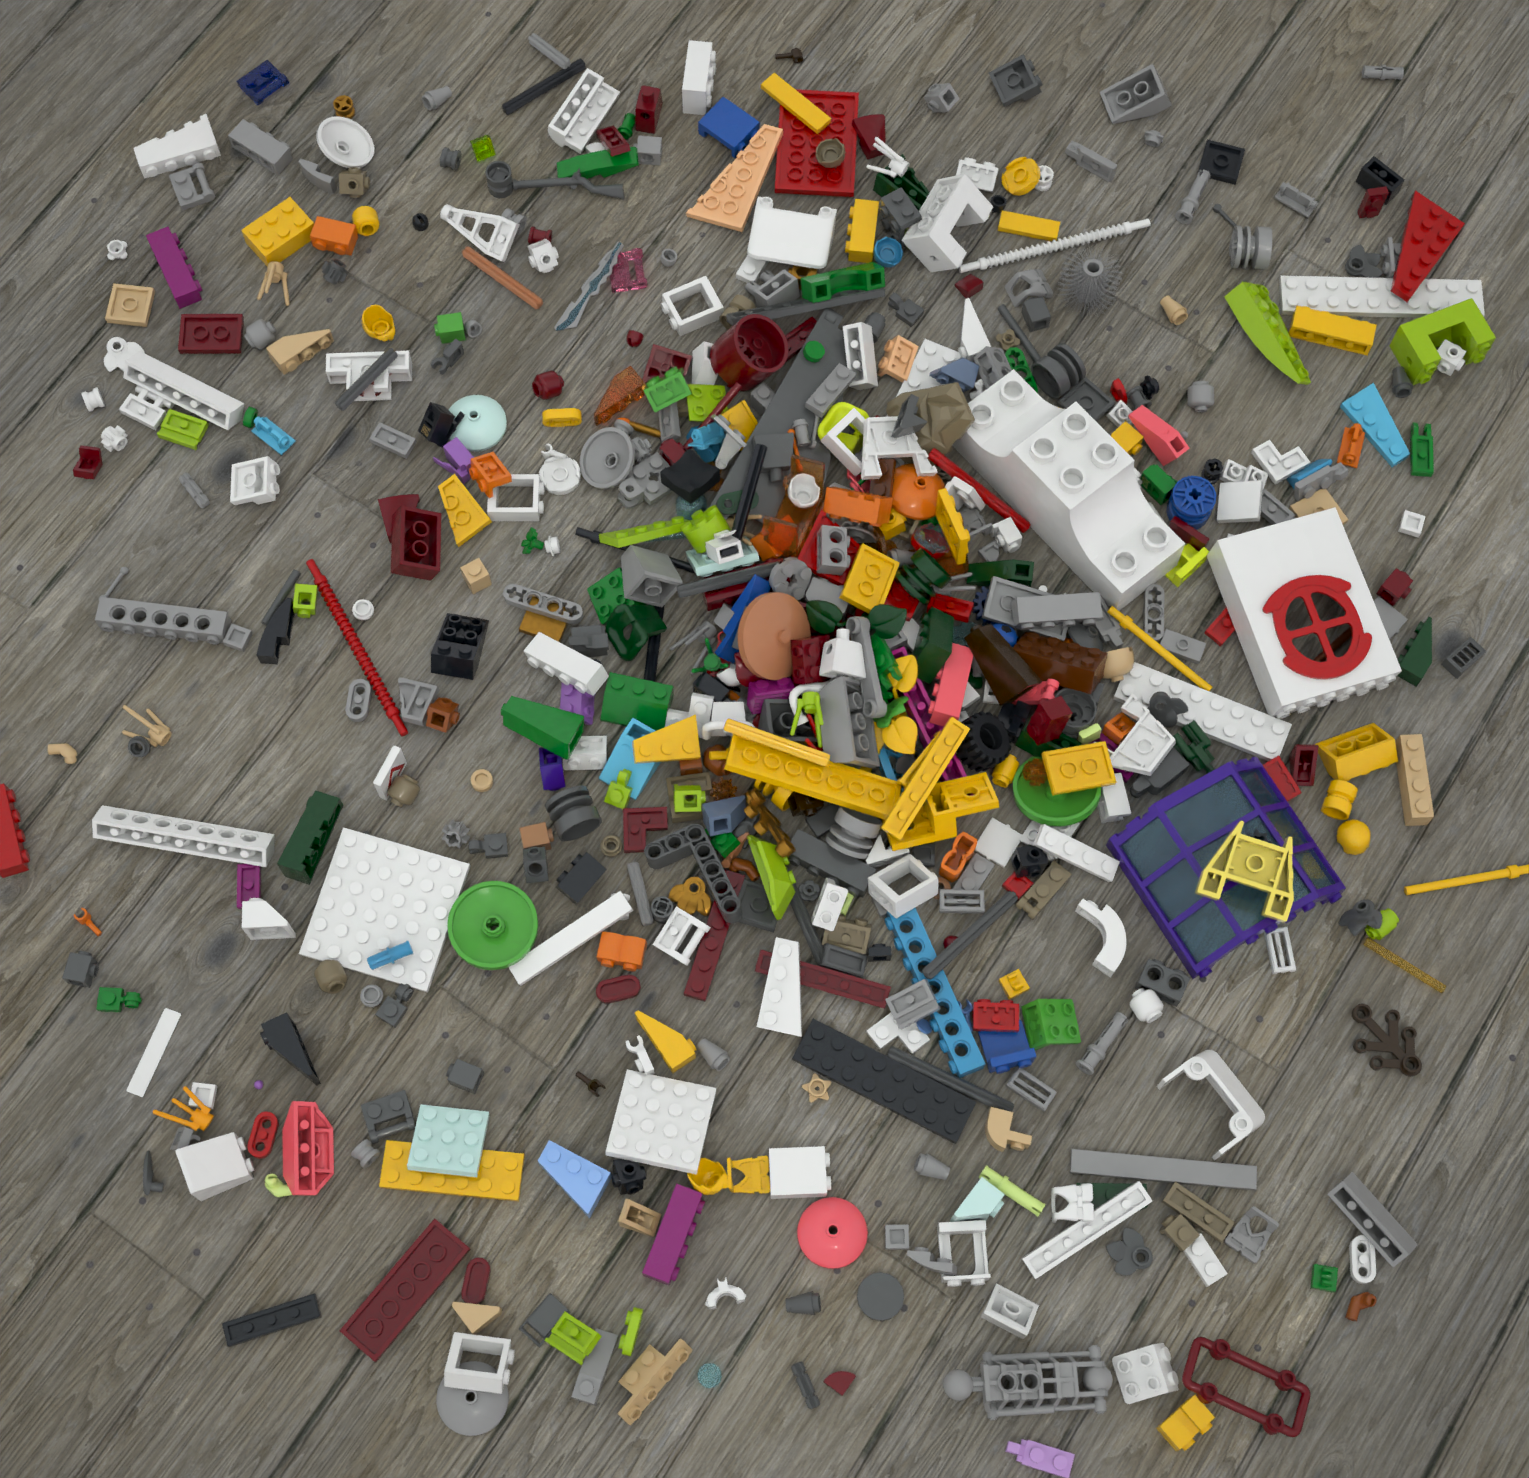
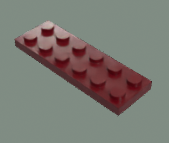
M434 1218L339 1331L374 1362H377L471 1249Z

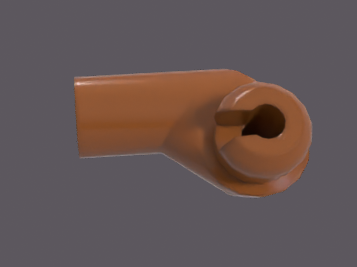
M738 857L732 859L728 867L730 871L736 873L739 870L744 871L752 882L760 878L759 872L751 861Z
M1363 1292L1353 1296L1350 1299L1345 1318L1357 1322L1360 1310L1375 1306L1377 1301L1375 1295Z

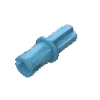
M406 941L392 948L386 947L387 950L368 957L367 962L371 970H374L391 962L394 964V961L413 954L409 941Z

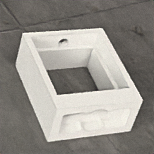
M706 276L663 293L662 303H660L663 313L665 315L668 314L670 317L669 322L672 329L677 330L679 336L718 321L724 311L723 305ZM701 292L709 309L682 320L673 303Z
M853 408L820 441L856 477L861 472L862 463L837 438L850 423L862 435L864 434V421L866 419Z
M511 474L512 482L501 485L533 487V507H498L499 486L493 488V497L488 498L487 513L491 521H540V514L544 513V502L540 501V495H544V482H540L539 474Z
M908 854L868 877V893L891 915L898 918L938 894L939 880L936 874L930 872L920 860ZM908 873H911L921 882L900 896L888 886Z
M454 1332L444 1371L445 1387L502 1394L504 1384L508 1385L510 1370H508V1364H513L515 1350L511 1349V1339ZM463 1351L500 1355L497 1374L459 1369Z

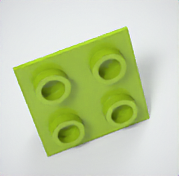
M688 384L692 392L691 395L686 397L689 421L703 422L726 395L725 386Z

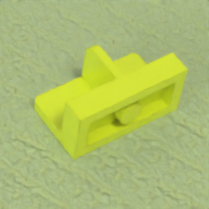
M1186 544L1177 566L1164 576L1179 587L1206 562L1209 551L1203 547L1198 552L1191 544Z

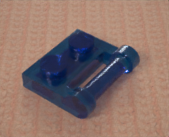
M267 59L237 80V84L259 106L263 103V99L280 87L287 86L289 80Z

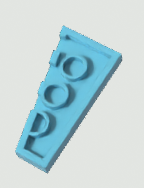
M1374 383L1341 403L1340 408L1354 424L1358 423L1361 425L1363 432H1365V437L1391 467L1408 458L1410 452Z

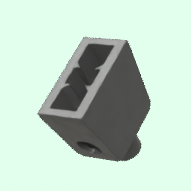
M794 432L754 435L751 440L753 451L756 444L767 446L761 473L770 472L771 483L783 482L782 471H788L792 467Z

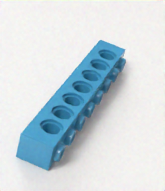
M916 908L898 918H895L887 911V918H884L888 930H892L895 938H893L895 947L903 953V965L906 971H911L913 976L911 982L913 985L926 979L923 973L918 970V967L921 965L927 966L937 955ZM908 925L912 931L904 933L900 930V927ZM917 945L921 951L919 953H912L909 947ZM942 970L933 979L927 980L930 986L933 985L938 988L939 992L934 994L937 999L936 1001L939 1006L946 1007L948 1013L941 1015L935 1012L930 1015L931 1020L929 1022L933 1032H938L941 1040L938 1042L942 1052H947L950 1059L948 1061L952 1074L956 1073L957 1077L962 1078L982 1070L985 1062L944 970ZM952 1026L957 1030V1034L949 1035L946 1033L945 1028ZM962 1047L966 1050V1055L958 1056L954 1049Z

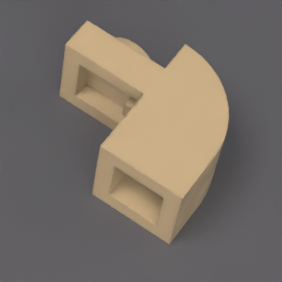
M990 1107L985 1125V1134L989 1143L1000 1152H1004L1006 1144H1009L1010 1148L1018 1151H1023L1024 1148L1028 1149L1032 1136L1010 1130L1013 1112Z

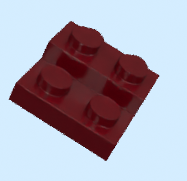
M817 635L791 640L792 673L795 684H809L829 679V677L819 675L823 646L825 642L830 641L829 635Z

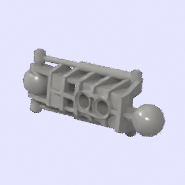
M1091 1345L1088 1348L1089 1351L1049 1353L1046 1351L998 1355L984 1352L982 1354L983 1360L980 1363L981 1377H971L966 1371L960 1369L951 1370L944 1378L943 1388L946 1395L956 1401L967 1399L972 1392H982L983 1405L990 1420H997V1418L1002 1416L1051 1414L1055 1411L1094 1409L1097 1414H1104L1107 1411L1104 1397L1108 1396L1113 1377L1110 1370L1105 1367V1361H1100V1347L1098 1345ZM1089 1357L1091 1361L1076 1362L1074 1358ZM1065 1358L1063 1363H1059L1056 1360ZM1077 1368H1086L1083 1373L1082 1382L1088 1392H1079ZM1042 1371H1053V1378H1043ZM1025 1376L1031 1378V1388L1026 1387L1024 1383ZM1002 1377L1007 1378L1009 1381L1008 1389L1002 1387ZM1054 1383L1055 1393L1044 1394L1043 1384ZM1079 1398H1095L1094 1403L1077 1404ZM1066 1399L1068 1402L1065 1405H1058L1061 1400ZM1042 1401H1048L1049 1404H1041V1403H1042ZM1024 1402H1029L1030 1405H1023V1404H1024Z

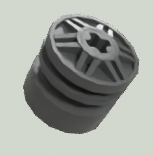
M1062 343L1055 346L1047 353V356L1041 357L1031 366L1032 376L1039 388L1046 395L1054 399L1060 398L1070 390V386H1075L1086 376V369L1079 355L1071 347Z
M1064 688L1058 691L1055 698L1062 696L1073 714L1062 733L1077 740L1079 732L1093 724L1097 712L1096 701L1091 694Z
M586 786L567 788L552 796L545 803L550 819L556 821L554 828L561 841L581 838L594 831L602 823L597 808L591 806L593 800L589 796Z

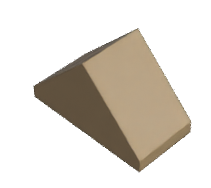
M625 1199L618 1222L620 1227L654 1237L661 1214L630 1199Z
M462 1302L452 1303V1307L473 1335L478 1334L502 1314V1309L498 1306Z

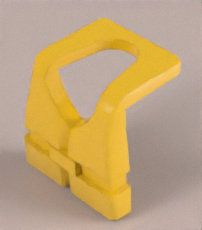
M767 1155L758 1156L755 1159L751 1157L732 1161L731 1157L727 1158L728 1188L730 1192L755 1194V1192L769 1194L771 1192L770 1177L767 1175L769 1173V1158ZM731 1168H736L745 1175L744 1179L735 1186L732 1182Z

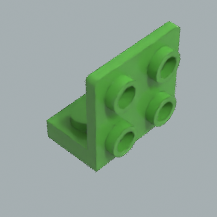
M677 366L666 371L664 377L659 378V376H656L647 381V386L643 391L654 412L692 394L683 376V367L680 369Z
M1036 999L1021 1006L1030 1048L1039 1050L1051 1044L1081 1043L1072 999Z

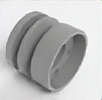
M1234 226L1229 244L1231 268L1237 269L1240 264L1241 268L1245 269L1249 260H1251L1252 269L1267 270L1272 252L1271 227L1257 226L1253 235H1251L1249 226H1245L1243 231L1241 226Z
M839 806L834 818L839 825L833 824L830 827V832L825 838L826 842L834 849L846 855L866 859L870 853L869 849L874 845L873 841L869 838H876L878 836L880 827L883 824L882 821L877 817Z

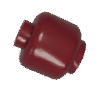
M553 370L536 375L532 382L534 394L542 400L559 396L562 393V387H564L563 378Z

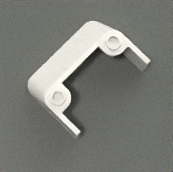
M1205 1050L1190 1058L1163 1078L1157 1085V1088L1160 1090L1183 1072L1192 1080L1198 1081L1206 1078L1235 1114L1229 1120V1129L1236 1138L1212 1156L1214 1161L1264 1123L1265 1114L1218 1053L1213 1050Z

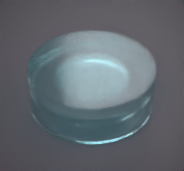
M712 1363L701 1366L698 1371L699 1383L708 1389L719 1385L722 1378L719 1367Z

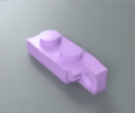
M1021 1439L1020 1444L1011 1441L1007 1442L1005 1452L1017 1455L1016 1461L1020 1462L1021 1465L1063 1478H1069L1075 1455Z

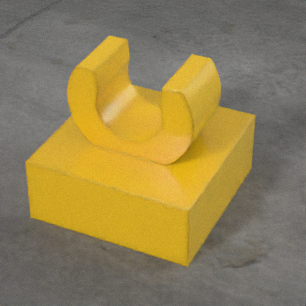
M1019 969L998 980L1009 1000L1030 989Z

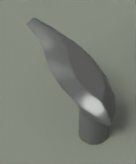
M150 1151L146 1152L143 1167V1191L146 1196L150 1194V1191L162 1192L164 1183L152 1182L154 1173Z

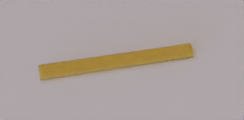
M1367 937L1363 943L1364 946L1438 992L1443 993L1446 989V985Z

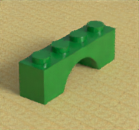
M874 262L801 278L802 298L812 303L829 300L833 294L841 291H869L885 287L884 267Z

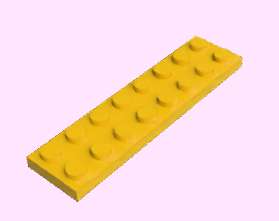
M732 734L724 770L884 820H886L898 801L902 786L896 784L895 780L844 764L834 763L830 760L827 766H822Z

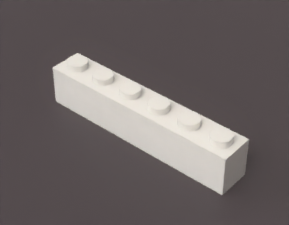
M141 351L125 360L123 378L226 430L242 421L243 402Z

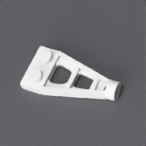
M448 204L442 208L440 214L442 220L450 223L482 252L502 262L506 261L520 224L503 216L457 209ZM466 216L476 219L472 231L462 226ZM483 223L495 226L489 242H486L479 236Z

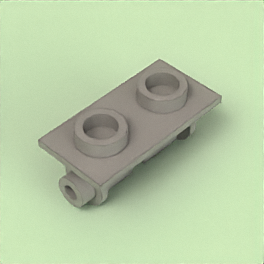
M1283 182L1279 192L1274 197L1307 218L1319 204L1315 201L1314 197L1312 198L1303 192H1299L1289 182L1287 184Z

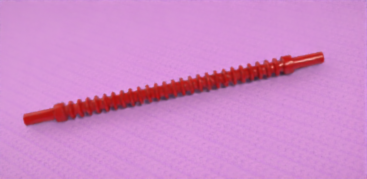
M314 559L308 560L306 564L314 577V584L319 588L318 591L324 597V602H327L326 606L330 607L329 611L335 617L334 620L340 627V631L343 632L342 635L346 636L345 640L349 641L350 650L354 651V656H357L356 660L362 666L361 670L365 671L364 675L368 676L367 680L373 686L372 690L376 691L375 695L381 701V706H384L383 710L386 711L388 719L393 721L401 737L407 735L408 730L399 716V709L395 707V702H392L393 698L389 697L390 693L386 692L387 688L384 687V682H381L382 678L378 677L379 673L373 667V662H370L371 658L367 657L368 653L362 647L363 644L360 642V638L357 637V633L354 632L355 629L352 628L351 623H348L349 618H346L347 614L343 613L344 609L338 603L339 600L335 598L336 595L333 593V589L330 588L331 585L328 584L326 576L321 574Z

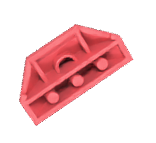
M292 1101L282 1130L283 1177L292 1195L315 1196L334 1175L333 1127L325 1115L318 1109L319 1107L316 1102Z

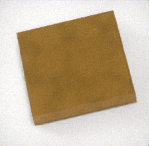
M533 596L529 605L534 606L538 604L539 599ZM551 603L547 609L555 612L559 609V605ZM526 610L519 627V632L534 637L538 632H541L561 642L568 623Z

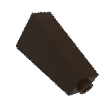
M978 624L970 629V634L964 637L1000 706L1016 701L1042 682L1039 676L992 624L986 626Z

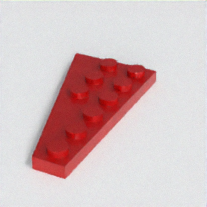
M1416 190L1411 198L1412 202L1408 211L1409 216L1405 224L1400 246L1401 251L1397 260L1398 265L1391 286V292L1406 302L1409 301L1465 224Z
M821 509L798 559L803 561L812 570V573L819 577L825 578L837 586L844 585L860 545L852 537L850 538V545L847 548V555H850V565L842 575L817 573V532L822 525L840 527L836 522L833 523ZM830 538L832 542L838 543L834 538ZM830 558L832 562L838 563L836 559ZM893 580L884 604L907 609L906 621L909 622L919 601L913 598L901 584Z

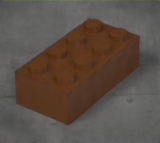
M1025 632L1013 647L1039 676L1041 681L1054 679L1060 683L1059 686L1092 694L1104 677L1108 653L1102 652L1097 648H1087L1080 646L1078 643L1063 642L1055 637L1040 636L1036 632Z

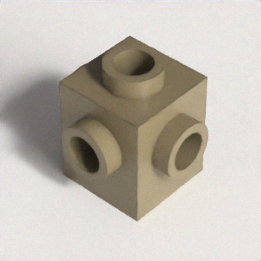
M350 167L349 170H342L339 173V194H349V197L359 198L370 188V178L367 177V171H361V168Z

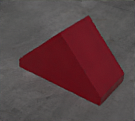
M1296 744L1289 754L1290 774L1297 786H1314L1318 745Z

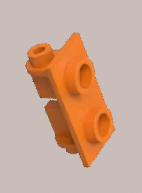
M1355 423L1350 428L1345 427L1337 463L1341 462L1343 465L1353 468L1358 467L1365 432H1363L1360 424Z

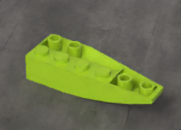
M1241 282L1224 297L1243 330L1255 346L1279 370L1298 384L1309 385L1311 381L1308 371L1304 368L1282 317L1278 312V306L1268 296V289L1264 285Z

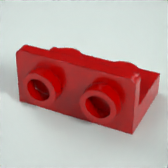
M978 999L977 1002H973V1031L1019 1032V1004L1013 1003L1012 1000H1001L1000 1003H991L989 999Z

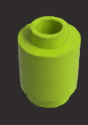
M1389 908L1381 910L1383 921L1380 929L1367 925L1365 929L1366 934L1371 939H1383L1397 927L1399 918L1394 911Z

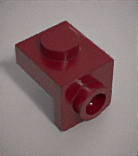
M81 445L79 447L80 458L73 468L74 477L95 479L103 465L101 450L97 447Z

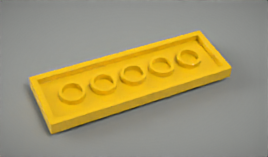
M386 1140L379 1183L380 1188L519 1202L525 1154L483 1150L478 1176L468 1177L408 1170L407 1163L412 1143Z

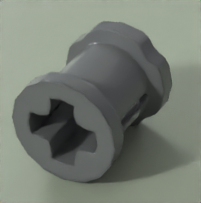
M1136 386L1126 393L1127 399H1130L1135 407L1134 410L1141 405L1147 409L1152 405V402L1145 397L1141 386Z

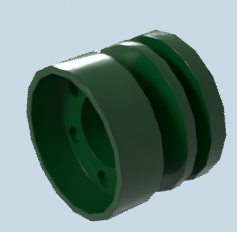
M920 547L911 556L915 567L912 568L904 563L902 567L907 575L898 569L895 576L900 581L901 586L913 598L927 605L930 600L925 592L931 597H935L936 593L931 586L934 584L943 589L952 578L930 554Z

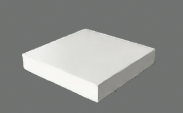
M1262 480L1220 483L1217 522L1260 521L1263 491Z

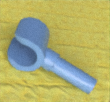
M966 999L967 1006L962 1009L961 1002L957 1001L970 1030L973 1031L970 1020V1012L973 1009L972 1004Z

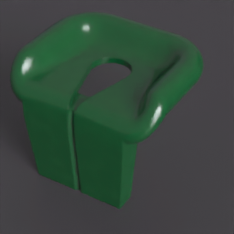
M621 604L614 608L605 625V630L611 644L620 658L628 662L636 658L649 637L663 633L667 629V626L653 605L630 607L627 604ZM632 624L633 629L630 638L627 640L624 637L623 631L625 627Z

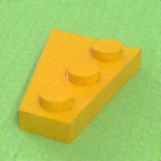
M455 474L438 486L458 547L492 523L491 519Z
M696 714L633 740L634 764L699 759L701 756Z

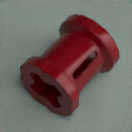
M531 226L528 237L529 244L544 239L551 243L552 230L543 231Z

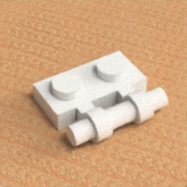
M137 385L135 392L139 393V395L135 396L130 393L119 408L121 414L156 430L167 414L162 407L172 409L174 403ZM151 399V400H153V401H155V402H154L153 404H151V403L147 402L146 400Z

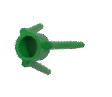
M705 638L708 655L704 658V666L692 669V673L717 672L719 669H725L729 666L728 663H722L721 659L714 654L709 639Z

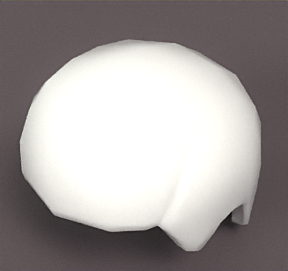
M806 473L797 474L791 479L788 487L789 499L799 508L812 507L819 499L820 487L817 486L812 475Z
M730 664V668L724 671L720 670L716 674L727 686L734 687L740 685L735 673V664Z

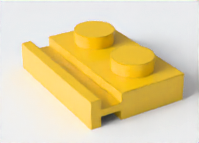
M742 400L720 414L731 423L728 427L732 431L736 429L745 436L744 442L747 443L758 422L746 401Z

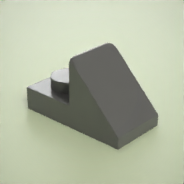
M911 394L902 403L892 433L893 438L916 433L927 424L926 420L916 416L918 411L916 405L919 397Z

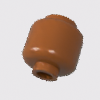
M721 744L708 747L703 755L705 768L716 776L729 775L731 771L724 770L726 759H709L710 751H726V747Z

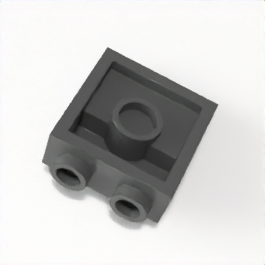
M1024 54L989 72L1004 107L1021 98L1026 101L1041 93L1040 87L1043 84L1038 75H1033L1032 72L1035 70L1031 59L1026 60Z

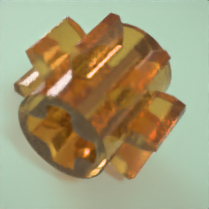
M1033 758V761H1028L1023 767V777L1026 781H1030L1032 786H1040V783L1044 784L1048 780L1043 759Z
M720 777L718 783L712 782V788L715 790L710 791V796H715L716 801L736 797L733 793L737 792V786H732V779L728 781Z

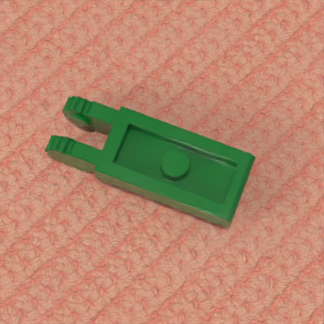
M1413 422L1410 431L1411 475L1432 477L1434 473L1431 424L1426 423L1423 428L1424 434L1419 435L1418 423Z
M875 632L870 636L878 678L882 685L889 689L892 687L888 674L891 673L892 677L898 681L902 678V674L885 639L880 638Z

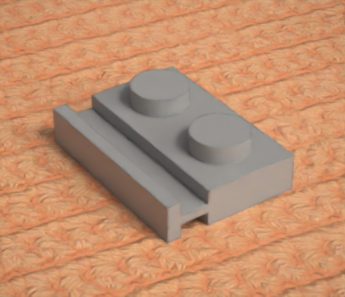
M923 979L885 999L898 1024V1028L901 1030L941 1009L927 979Z

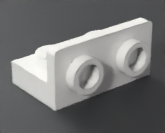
M965 157L964 160H959L956 175L966 174L978 190L993 193L998 168L993 163L984 162V164L976 163L975 159Z
M956 476L945 485L949 496L952 495L954 498L956 511L963 504L970 509L975 507L979 511H982L986 504L974 487Z
M581 736L568 760L563 759L564 770L604 769L607 763V736Z
M826 878L811 916L812 925L833 931L845 902L848 889L838 886L834 880Z

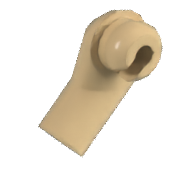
M67 743L48 744L49 755L61 754L65 757V763H76L77 751Z

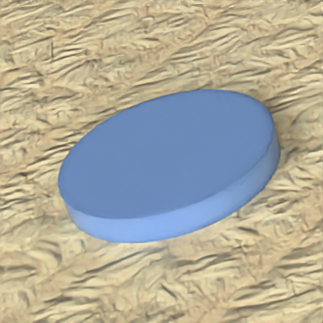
M921 1019L917 1021V1027L922 1033L930 1034L932 1032L931 1025L927 1020Z

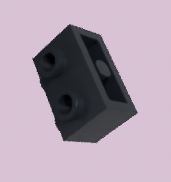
M1373 156L1361 168L1355 182L1366 190L1387 186L1389 193L1384 202L1387 205L1399 193L1405 179Z
M587 852L583 856L579 853L571 862L573 868L569 872L564 870L556 879L559 882L556 888L575 905L607 870Z

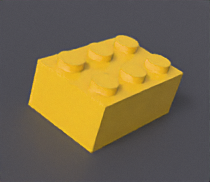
M288 197L241 231L246 244L268 267L269 262L275 261L280 263L311 241L310 234L314 222L291 197Z

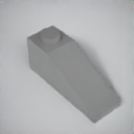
M597 1328L595 1331L602 1337L589 1356H585L571 1396L575 1400L593 1406L597 1405L618 1339V1335Z

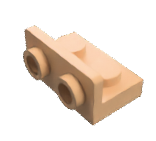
M897 335L892 340L889 339L884 346L885 354L878 364L879 371L877 375L882 377L888 374L902 383L904 380L907 381L919 346L900 335Z

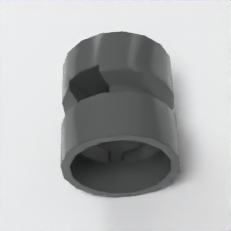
M503 161L490 163L485 170L490 194L499 199L510 196L514 189L510 166Z

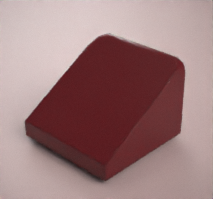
M969 274L955 283L954 286L967 299L981 291L984 282L976 276Z

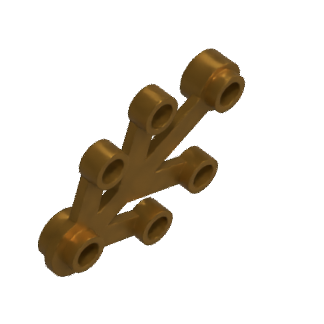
M758 789L748 790L746 792V801L749 805L744 808V812L751 819L760 813L759 821L754 825L755 830L763 836L769 828L777 842V847H775L777 853L783 858L789 857L796 849L791 843L790 837L780 828L781 822L763 805L766 800Z

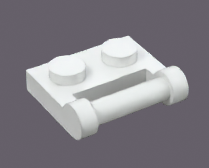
M676 906L653 945L688 966L691 961L689 958L705 932L708 933L711 927ZM695 925L698 928L682 954L678 953V948L691 927Z

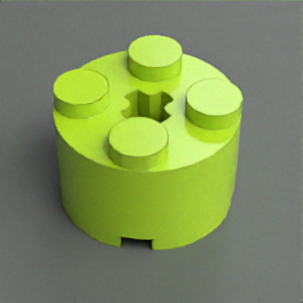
M716 505L709 507L704 512L702 509L694 512L691 515L692 520L680 527L698 554L706 552L705 542L715 539V533L724 530L731 531L730 526Z

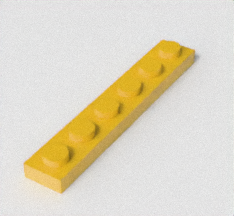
M954 717L949 718L880 829L898 841L901 840L970 728Z

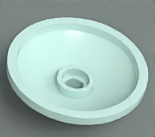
M483 395L466 396L456 401L449 408V411L455 418L460 411L465 414L449 439L451 441L457 437L468 451L479 452L495 446L505 434L507 427L505 412L501 405L490 397Z

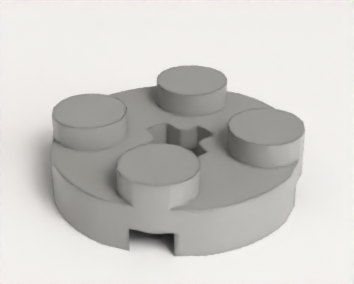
M788 557L784 559V562L781 564L777 563L773 567L769 576V585L772 587V592L786 593L796 600H800L804 597L805 591L809 587L812 570L800 559ZM793 574V580L789 583L787 578H790Z

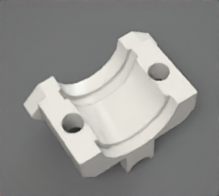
M726 1277L723 1282L717 1279L718 1287L709 1293L705 1306L709 1310L717 1309L716 1304L723 1296H731L736 1300L737 1304L745 1302L746 1294L739 1287L728 1285Z

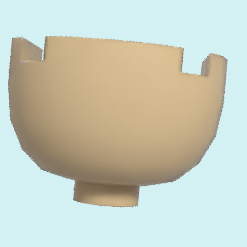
M1132 647L1106 652L1108 654L1103 679H1111V682L1124 680L1123 675L1130 673L1135 662Z

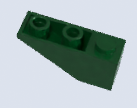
M1012 559L968 564L967 573L971 572L972 576L967 577L966 584L989 587L991 578L996 576L1031 587L1034 562Z
M1428 617L1424 623L1420 621L1414 631L1417 633L1415 639L1410 638L1404 647L1407 650L1406 654H1400L1397 659L1402 670L1397 676L1415 687L1420 683L1432 663L1431 617Z

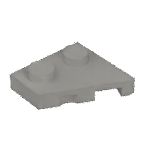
M399 677V696L403 721L424 726L428 717L427 709L431 703H434L439 692L438 686Z

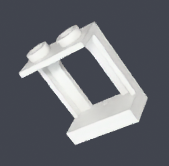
M986 1220L938 1223L939 1258L950 1259L952 1263L950 1235L973 1234L975 1271L972 1275L949 1276L941 1274V1283H947L948 1287L961 1286V1282L970 1281L971 1285H984L985 1281L991 1278L988 1272L986 1249Z

